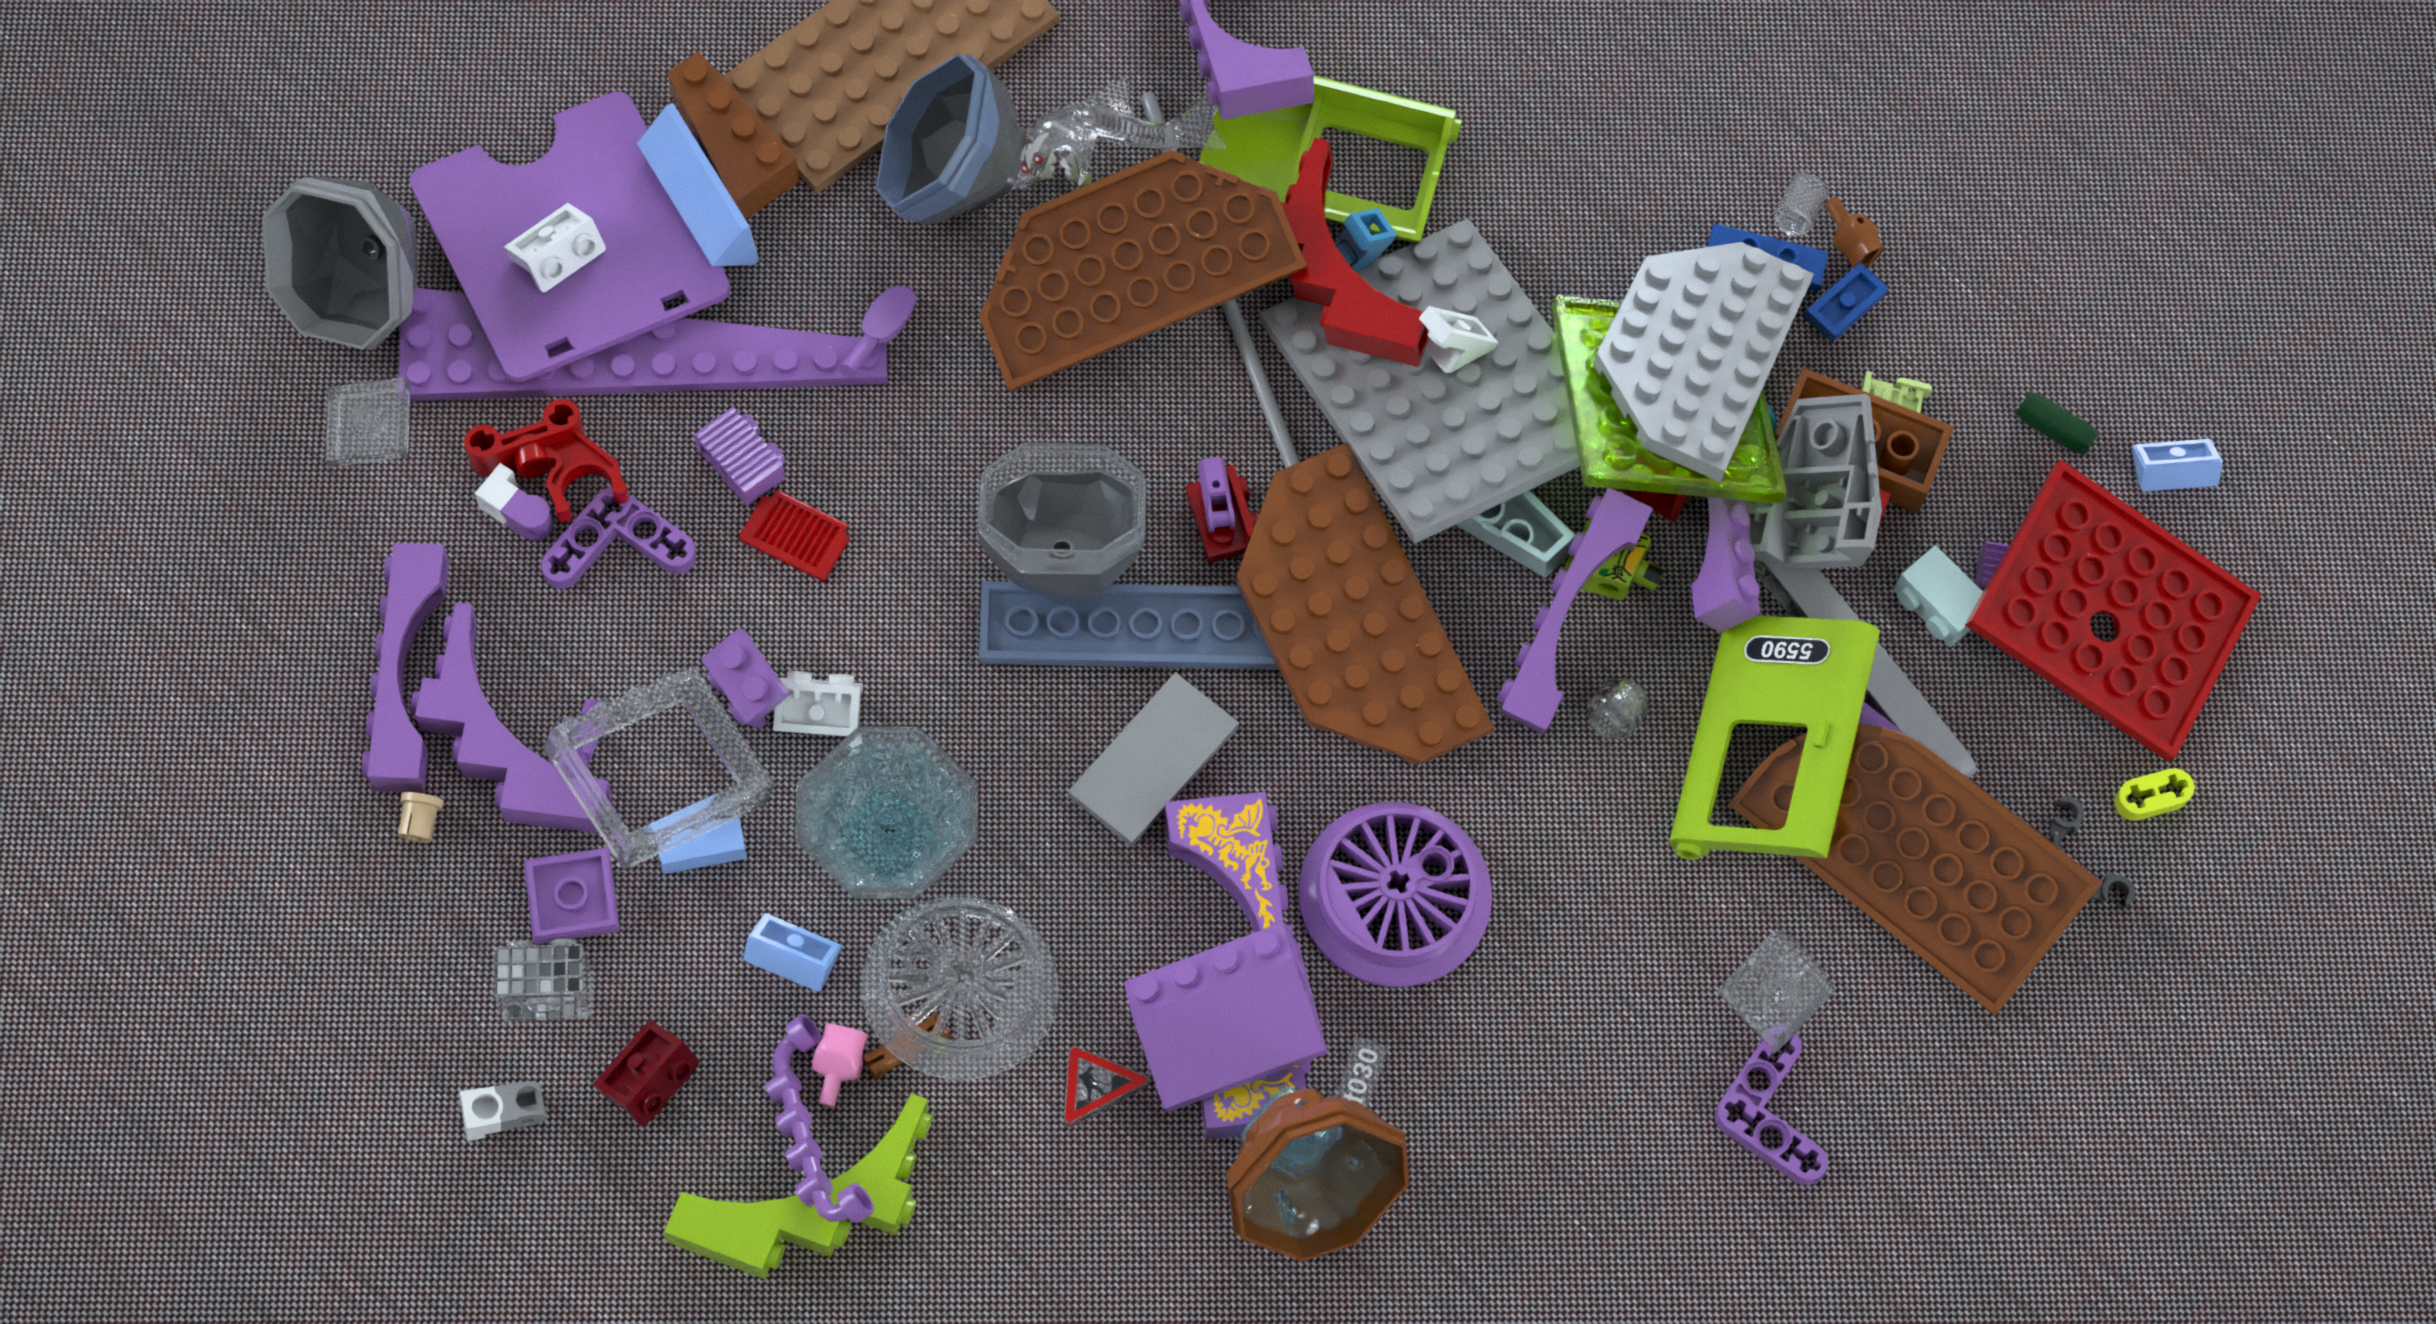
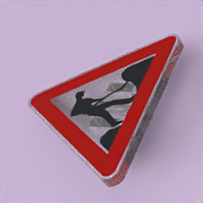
M1077 1046L1071 1047L1068 1050L1063 1119L1065 1125L1073 1127L1147 1088L1150 1084L1148 1076Z

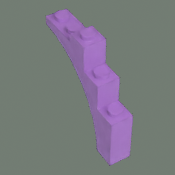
M455 602L453 616H447L444 622L443 639L447 641L445 655L439 654L435 667L436 679L423 677L420 691H414L412 695L410 712L411 716H415L420 730L456 735L452 757L453 761H457L462 776L499 781L495 793V806L500 807L505 822L605 834L612 800L609 782L573 773L544 760L521 744L498 720L485 699L478 682L474 651L477 618L472 604Z

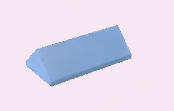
M671 103L665 106L637 142L641 152L712 267L753 265L759 262L752 233L745 218L674 104Z

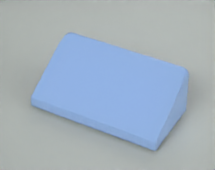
M2211 439L2135 444L2132 446L2138 483L2144 492L2209 487L2219 484L2223 461Z
M740 818L656 833L663 874L747 859Z
M764 913L747 939L743 958L750 964L814 991H820L835 964L842 945Z

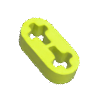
M2177 768L2131 779L2125 782L2115 795V808L2122 817L2131 821L2142 820L2178 810L2184 807L2192 797L2195 789L2194 781L2188 773ZM2169 781L2173 787L2180 786L2182 788L2177 797L2174 792L2160 794V791L2166 788ZM2131 792L2135 797L2149 795V798H2146L2139 808L2135 802L2128 803L2126 800Z

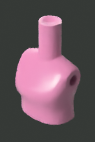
M825 1024L822 1039L815 1050L812 1060L814 1071L825 1077L818 1104L835 1108L842 1081L856 1080L860 1077L863 1068V1049L869 1036L867 1033L845 1026Z

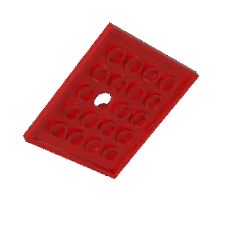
M2060 460L2051 469L1966 621L1965 626L2169 762L2176 758L2257 605L2261 594L2081 472ZM2101 612L2113 618V629L2117 633L2113 641L2104 642L2094 636L2090 627V621L2094 614Z

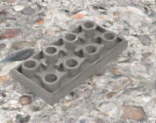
M1175 672L1068 790V797L1129 846L1133 847L1165 811V802L1176 799L1239 728V722Z

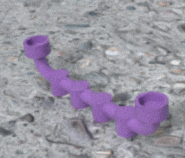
M801 1014L786 1025L788 1034L780 1041L773 1057L775 1077L765 1084V1088L770 1098L776 1104L781 1105L784 1103L785 1111L775 1117V1122L785 1137H794L795 1145L785 1151V1156L790 1166L796 1172L804 1171L806 1179L795 1186L800 1200L807 1207L814 1205L819 1216L829 1222H841L849 1218L853 1222L859 1223L874 1212L873 1202L862 1186L853 1183L838 1193V1204L832 1203L830 1194L833 1192V1187L827 1176L822 1172L819 1162L822 1158V1151L817 1142L812 1138L809 1125L812 1124V1118L808 1110L802 1105L798 1093L802 1090V1085L790 1066L791 1056L797 1048L802 1052H808L821 1041V1035L817 1026L808 1016Z

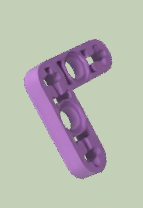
M612 487L603 489L594 497L546 552L541 561V569L545 581L551 587L556 589L569 588L582 577L614 538L618 536L664 570L672 574H682L693 568L696 562L695 546L693 540L688 535L631 495H629L630 498L627 502L620 504L621 512L611 511L606 516L605 505L607 503L613 506L617 504ZM603 519L607 529H604L600 523ZM650 522L657 527L656 533L649 539H639L633 534L638 524ZM586 529L593 530L599 535L596 543L589 547H582L575 542L578 533ZM664 537L667 545L672 549L678 551L681 547H684L685 557L676 556L671 560L669 549L661 544ZM567 547H570V549L574 553L571 558ZM568 560L569 572L559 571L554 575L552 565L556 563L562 566Z
M1778 1026L1766 1034L1719 1102L1714 1113L1715 1122L1723 1133L1794 1182L1801 1185H1812L1822 1178L1828 1167V1157L1825 1151L1812 1140L1764 1108L1802 1050V1041L1799 1035L1791 1028ZM1784 1039L1789 1043L1787 1047L1789 1053H1782L1773 1066L1767 1062L1776 1046L1773 1042L1779 1043ZM1754 1070L1764 1072L1770 1080L1769 1088L1764 1091L1753 1090L1747 1083V1074ZM1736 1105L1743 1109L1741 1117L1750 1124H1752L1755 1117L1761 1120L1754 1128L1751 1137L1745 1133L1750 1125L1741 1119H1737L1734 1123L1730 1122L1727 1119L1729 1111L1725 1107L1731 1110ZM1767 1128L1777 1130L1782 1137V1146L1776 1150L1765 1148L1759 1139L1760 1132ZM1791 1142L1797 1145L1792 1153L1801 1159H1805L1807 1155L1812 1156L1815 1159L1813 1167L1817 1171L1809 1169L1807 1173L1802 1172L1799 1169L1802 1162L1792 1154L1787 1161L1781 1158L1788 1150Z

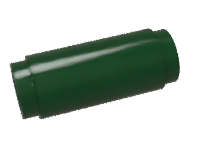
M2029 391L2015 413L2016 416L2021 418L2022 422L2075 454L2078 452L2085 456L2099 434L2098 431L2093 429L2092 425L2039 393L2036 395Z

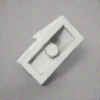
M1428 306L1419 317L1429 330L1428 337L1431 339L1426 346V351L1445 373H1451L1493 351L1499 344L1477 317Z

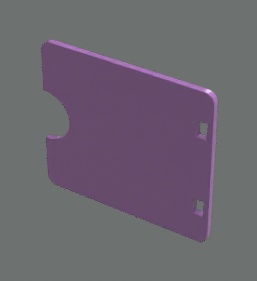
M611 92L553 115V121L556 126L554 143L542 158L533 163L519 166L506 165L495 161L481 149L480 145H476L416 169L410 176L412 191L505 376L513 382L521 383L700 311L725 300L730 293L729 280L722 266L712 267L638 147L637 142L648 129L632 99L626 93ZM569 203L593 219L606 246V250L547 292H542L537 288L531 274L510 260L504 246ZM681 295L684 296L687 303L665 311L664 302ZM566 342L569 343L572 350L549 359L547 350Z

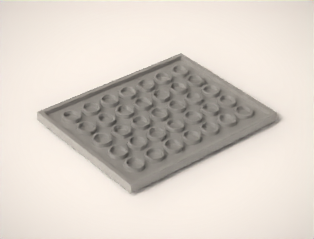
M1469 218L1423 238L1420 243H1412L1377 259L1374 264L1356 272L1374 289L1398 303L1421 311H1425L1428 306L1478 318L1499 344L1493 351L1451 373H1445L1428 354L1426 349L1419 367L1327 344L1324 328L1320 326V317L1324 305L1296 299L1294 296L1259 312L1260 323L1341 440L1344 443H1348L1359 466L1414 544L1630 443L1629 431Z

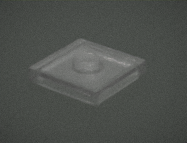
M405 377L328 387L325 462L330 467L408 457L410 382Z

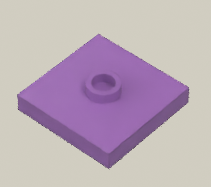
M609 847L524 860L532 936L535 945L620 932Z

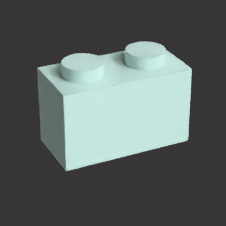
M1936 545L1900 575L1893 589L1897 593L1900 603L1909 611H1915L1926 622L1929 632L1935 638L1944 640L1950 647L1971 630L1965 626V623L1983 593Z

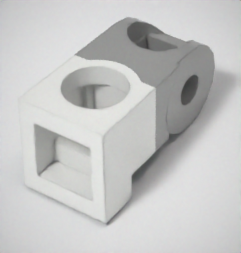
M518 1082L460 1091V1105L467 1141L485 1138V1134L511 1130L513 1127L521 1128L536 1125L547 1118L541 1085L538 1082Z

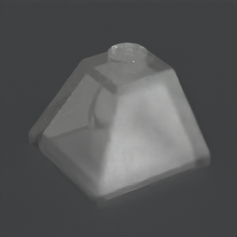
M1775 930L1717 992L1775 1052H1778L1836 990L1821 966L1791 935Z

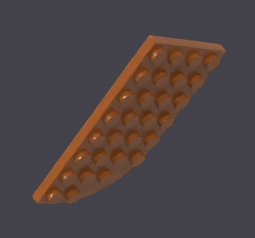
M1858 724L1827 858L1793 856L1995 1016L2103 883L1932 749L1904 733L1870 724ZM1807 733L1791 739L1764 759L1729 802L1728 805L1758 829L1780 830L1785 826Z

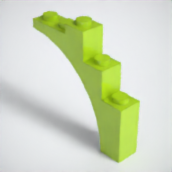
M911 1093L896 1123L878 1145L847 1172L830 1180L833 1187L830 1198L833 1204L839 1203V1192L851 1184L857 1183L865 1189L874 1205V1212L860 1221L861 1223L893 1235H897L901 1224L908 1226L917 1201L911 1199V1185L900 1181V1179L908 1180L917 1157V1155L912 1154L917 1138L924 1140L931 1126L933 1115L928 1114V1099ZM681 1192L664 1234L667 1242L765 1279L769 1269L776 1270L781 1262L786 1246L781 1243L782 1239L831 1257L835 1246L843 1247L848 1237L851 1223L847 1222V1219L841 1222L825 1220L819 1216L814 1205L807 1207L798 1195L784 1199L742 1203L714 1201Z

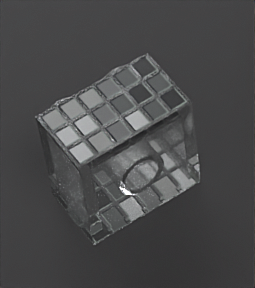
M555 939L550 942V945H533L529 941L515 940L508 942L506 946L495 947L494 998L504 1021L592 1019V968L583 944H576V941L572 939Z

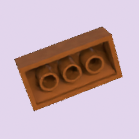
M1802 367L1767 455L1774 457L1776 450L1779 449L1775 444L1797 399L1867 394L1871 399L1879 488L1891 493L1889 503L1918 514L1929 493L1954 426Z

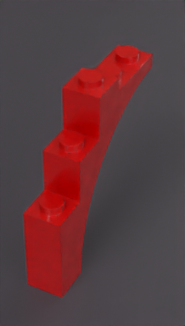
M1314 138L1309 152L1304 151L1299 162L1300 175L1296 184L1289 186L1285 203L1281 202L1307 265L1306 269L1288 276V280L1292 282L1295 298L1324 305L1320 317V326L1324 328L1327 344L1419 367L1429 341V330L1419 319L1424 311L1398 303L1374 289L1350 267L1335 246L1325 218L1326 188L1334 160L1330 141Z

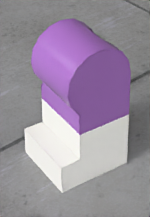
M499 463L475 492L479 508L530 541L545 539L550 535L554 523L548 502L538 495H528L517 488L514 472Z

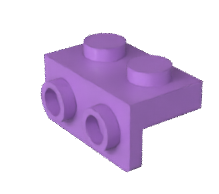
M738 628L701 659L709 670L706 673L708 681L718 692L725 693L731 702L728 706L729 711L742 725L748 724L761 729L767 724L764 716L790 696L746 630Z

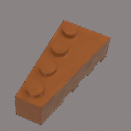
M699 51L667 72L671 96L684 122L745 220L799 182L797 158Z

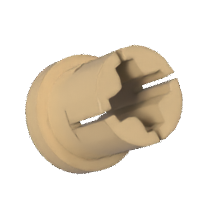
M401 793L400 803L403 805L397 836L408 841L430 843L437 811L442 810L444 801L438 797L423 793Z

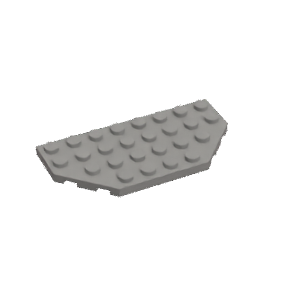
M1743 242L1645 257L1593 362V366L1599 376L1605 375L1613 387L1611 395L1624 417H1631L1639 430L1636 437L1644 449L1718 482L1721 481L1814 273Z

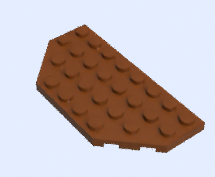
M1169 150L1024 211L1018 222V229L1009 250L1007 249L998 269L995 283L987 302H984L979 319L1006 386L1010 392H1013L1291 276L1296 272L1306 269L1307 265L1277 192L1242 180L1236 175L1211 165H1205L1190 159L1186 155L1174 150Z
M1346 442L1274 473L1238 570L1235 583L1307 726L1321 731L1326 729L1348 737V741L1376 751L1384 750L1403 757L1402 760L1417 766L1492 733L1494 727L1348 443Z

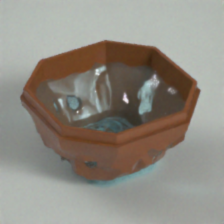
M1289 1087L1274 1094L1242 1131L1238 1158L1226 1174L1234 1234L1239 1235L1245 1241L1303 1262L1358 1244L1409 1186L1406 1135L1399 1128L1380 1119L1373 1111L1367 1109L1358 1101H1349L1342 1097H1336L1334 1094L1329 1098H1324L1316 1089L1303 1090L1297 1087Z

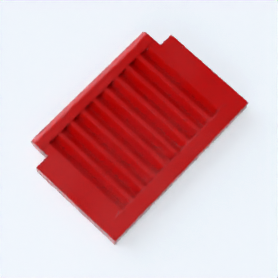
M776 490L771 498L763 495L738 536V541L825 583L850 541V536L845 534L849 524Z

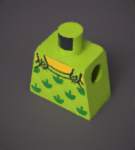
M1591 519L1588 520L1582 533L1586 534L1592 521ZM1642 532L1633 552L1624 549L1611 557L1592 574L1581 589L1616 600H1624L1633 582L1655 592L1665 569L1644 560L1652 540ZM1570 555L1564 567L1565 570L1568 571L1574 556Z

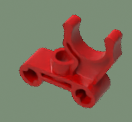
M559 399L549 403L544 409L543 421L501 435L492 426L478 425L471 428L465 435L464 446L470 465L474 472L480 476L489 477L499 463L510 470L516 469L519 476L523 478L539 477L553 468L548 475L546 488L549 497L555 505L556 515L560 522H568L573 517L570 504L566 501L564 495L571 482L581 476L593 474L607 479L612 485L614 499L617 503H625L630 498L627 485L621 476L619 462L585 436L579 409L570 400Z

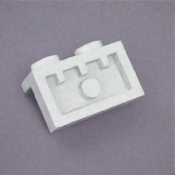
M569 203L504 246L510 260L527 270L531 274L537 288L542 292H547L606 250V246L593 219Z
M787 671V678H779L790 696L775 707L773 731L858 736L863 683H854V676L829 674V681L812 680L811 672Z

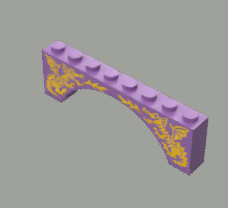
M1266 792L1165 802L1164 819L1169 856L1183 860L1201 869L1221 884L1240 905L1248 917L1254 932L1283 922L1282 910H1288V895L1286 885H1278L1276 870H1283L1282 851L1280 845H1273L1271 831L1277 830V814L1275 805H1267ZM1290 924V925H1286V927L1288 928V930L1290 931V933H1291L1292 936H1293V931H1292V926H1291V924ZM1310 1060L1200 1100L1205 1140L1246 1135L1249 1128L1253 1126L1256 1120L1276 1099L1298 1089H1306L1304 1073L1311 1072Z

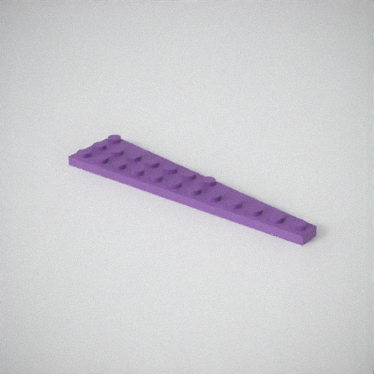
M415 288L412 312L400 324L399 397L401 402L888 384L887 345L881 344L880 347L876 345L855 375L848 377L841 372L840 366L861 340L859 337L680 318L553 371L518 383L509 380L505 376L464 293ZM566 342L547 350L550 359L572 349L569 343Z

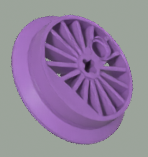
M1382 802L1359 807L1344 814L1332 822L1317 837L1308 851L1302 866L1299 880V905L1305 927L1311 939L1321 953L1336 967L1354 978L1367 983L1386 987H1410L1432 982L1445 976L1461 965L1472 954L1483 937L1489 921L1492 906V887L1486 863L1479 849L1457 824L1444 815L1423 806L1403 802ZM1394 823L1411 825L1400 863ZM1385 824L1389 859L1370 827ZM1419 828L1432 833L1434 836L1420 853L1411 857ZM1360 832L1375 860L1348 839ZM1443 841L1453 852L1450 853L1444 847L1439 846L1440 843ZM1340 849L1365 869L1332 859ZM1460 862L1464 874L1452 875L1454 864ZM1430 863L1436 864L1443 869L1444 873L1437 877L1431 876L1424 871L1423 867ZM1337 875L1353 879L1361 883L1341 884ZM1392 883L1396 888L1405 886L1404 892L1400 894L1397 889L1389 890V886ZM1467 887V900L1443 893L1442 891L1446 888ZM1365 895L1353 902L1349 898V896ZM1430 903L1463 912V915L1456 924ZM1374 905L1362 920L1358 912ZM1384 910V918L1375 943L1368 928ZM1419 911L1448 934L1435 941ZM1405 913L1408 915L1425 947L1410 950ZM1393 914H1396L1400 951L1383 949Z

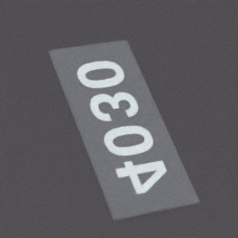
M1356 1036L1335 1097H1342L1349 1101L1355 1100L1368 1108L1388 1047Z

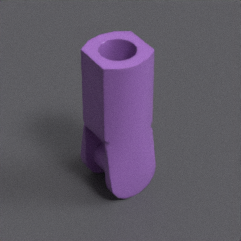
M1221 457L1202 459L1197 466L1208 531L1212 533L1215 528L1229 526L1230 530H1235V515L1225 460ZM1225 504L1226 510L1212 512L1213 505Z

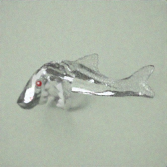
M1119 79L1103 87L1085 102L1053 109L1033 122L1024 133L1019 173L1011 190H1024L1039 180L1052 178L1054 171L1052 164L1057 161L1054 154L1062 156L1060 165L1066 169L1064 174L1068 181L1075 182L1080 187L1089 184L1092 175L1087 172L1096 140L1133 147L1166 150L1180 148L1224 150L1226 142L1215 129L1213 121L1217 111V104L1210 105L1206 93L1192 104L1182 116L1171 121L1159 123L1140 120L1134 117L1129 105V79Z

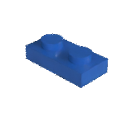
M1860 262L1806 310L1804 318L1833 343L1883 299L1889 288Z

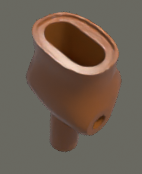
M1838 197L1828 200L1824 205L1837 225L1833 238L1836 249L1846 256L1852 268L1860 262L1867 267L1884 251V247L1878 238V228L1870 219L1862 214L1857 213L1849 216Z

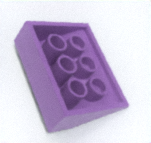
M1284 922L1124 981L1132 1018L1163 1108L1167 1113L1328 1054L1300 946Z

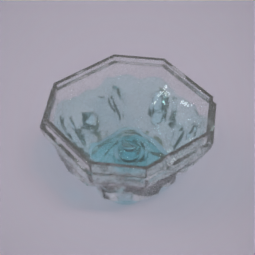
M857 727L796 783L795 841L856 900L916 899L927 888L937 883L970 847L978 841V783L919 727ZM887 828L896 829L895 832L891 834H885L882 832V830Z

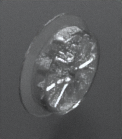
M948 896L922 902L902 912L878 935L870 948L863 969L862 999L868 1021L879 1040L893 1055L908 1066L920 1072L945 1079L971 1080L984 1078L1005 1071L1021 1062L1045 1037L1052 1024L1058 1003L1059 985L1056 965L1048 946L1040 934L1030 923L1009 908L976 897ZM958 917L957 951L943 918ZM966 917L983 920L968 955H966ZM932 922L942 946L935 943L920 927ZM992 924L1004 930L997 939L979 954ZM910 936L913 941L907 947L902 945L904 940ZM1012 940H1015L1022 948L992 959ZM893 957L903 960L902 968H890ZM917 959H924L929 961L932 966L928 969H919L913 966L912 962ZM1024 963L1020 971H1001ZM961 977L966 978L962 984L957 983ZM890 982L906 983L911 988L893 994ZM1001 985L1013 986V988L1011 990ZM931 996L909 1017L900 1008V1006ZM995 999L1005 1002L1004 1007H1002ZM945 1002L931 1033L918 1026L922 1020L940 1004ZM980 1004L997 1020L992 1032ZM955 1005L957 1006L956 1040L942 1038L940 1035ZM966 1005H968L981 1039L965 1040Z

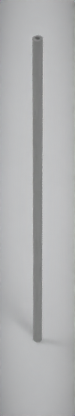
M1153 92L1143 94L1140 97V101L1161 154L1169 150L1177 152L1155 94ZM1236 299L1221 304L1284 466L1287 468L1300 462L1238 303Z

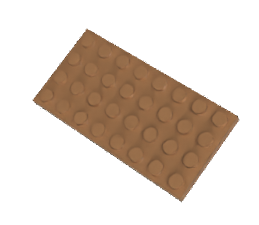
M832 0L722 77L797 158L799 177L815 194H818L883 148L886 125L914 80L958 53L965 56L967 54L973 55L991 71L1059 23L1060 14L1047 0Z

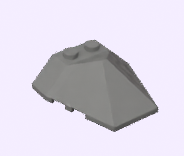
M1867 394L1797 399L1775 444L1779 450L1769 470L1763 468L1758 478L1762 485L1752 505L1746 503V511L1750 517L1749 534L1751 546L1755 554L1754 560L1791 569L1862 566L1874 550L1882 512L1871 399Z

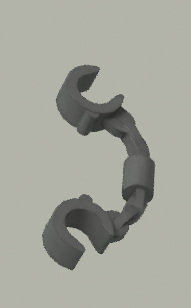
M2069 796L2058 798L2054 805L2071 810L2074 820L2065 821L2054 817L2050 822L2049 835L2052 838V843L2061 850L2062 847L2059 840L2068 832L2076 834L2084 818L2082 804L2077 799ZM2108 873L2102 880L2103 884L2100 885L2091 897V899L2100 900V903L2104 904L2108 898L2109 887L2117 886L2125 894V900L2121 906V909L2124 910L2133 901L2135 888L2128 878Z

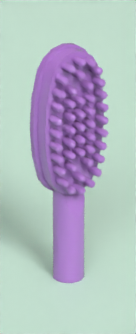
M904 286L891 287L871 304L861 324L863 337L840 366V370L844 375L853 377L876 345L877 347H880L881 344L885 346L888 341L891 342L892 338H895L900 333V330L903 329L909 320L916 302L915 293L911 289Z

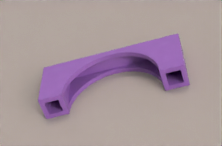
M1179 0L1182 21L1190 23V26H1188L1190 46L1192 50L1198 49L1200 53L1197 54L1200 76L1208 77L1209 82H1206L1210 105L1217 104L1221 120L1314 102V74L1304 47L1274 49L1245 43L1227 34L1212 20L1207 11L1210 0Z

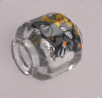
M1616 677L1608 679L1589 700L1587 714L1590 725L1596 733L1609 739L1627 738L1647 716L1649 705L1642 688L1637 683Z

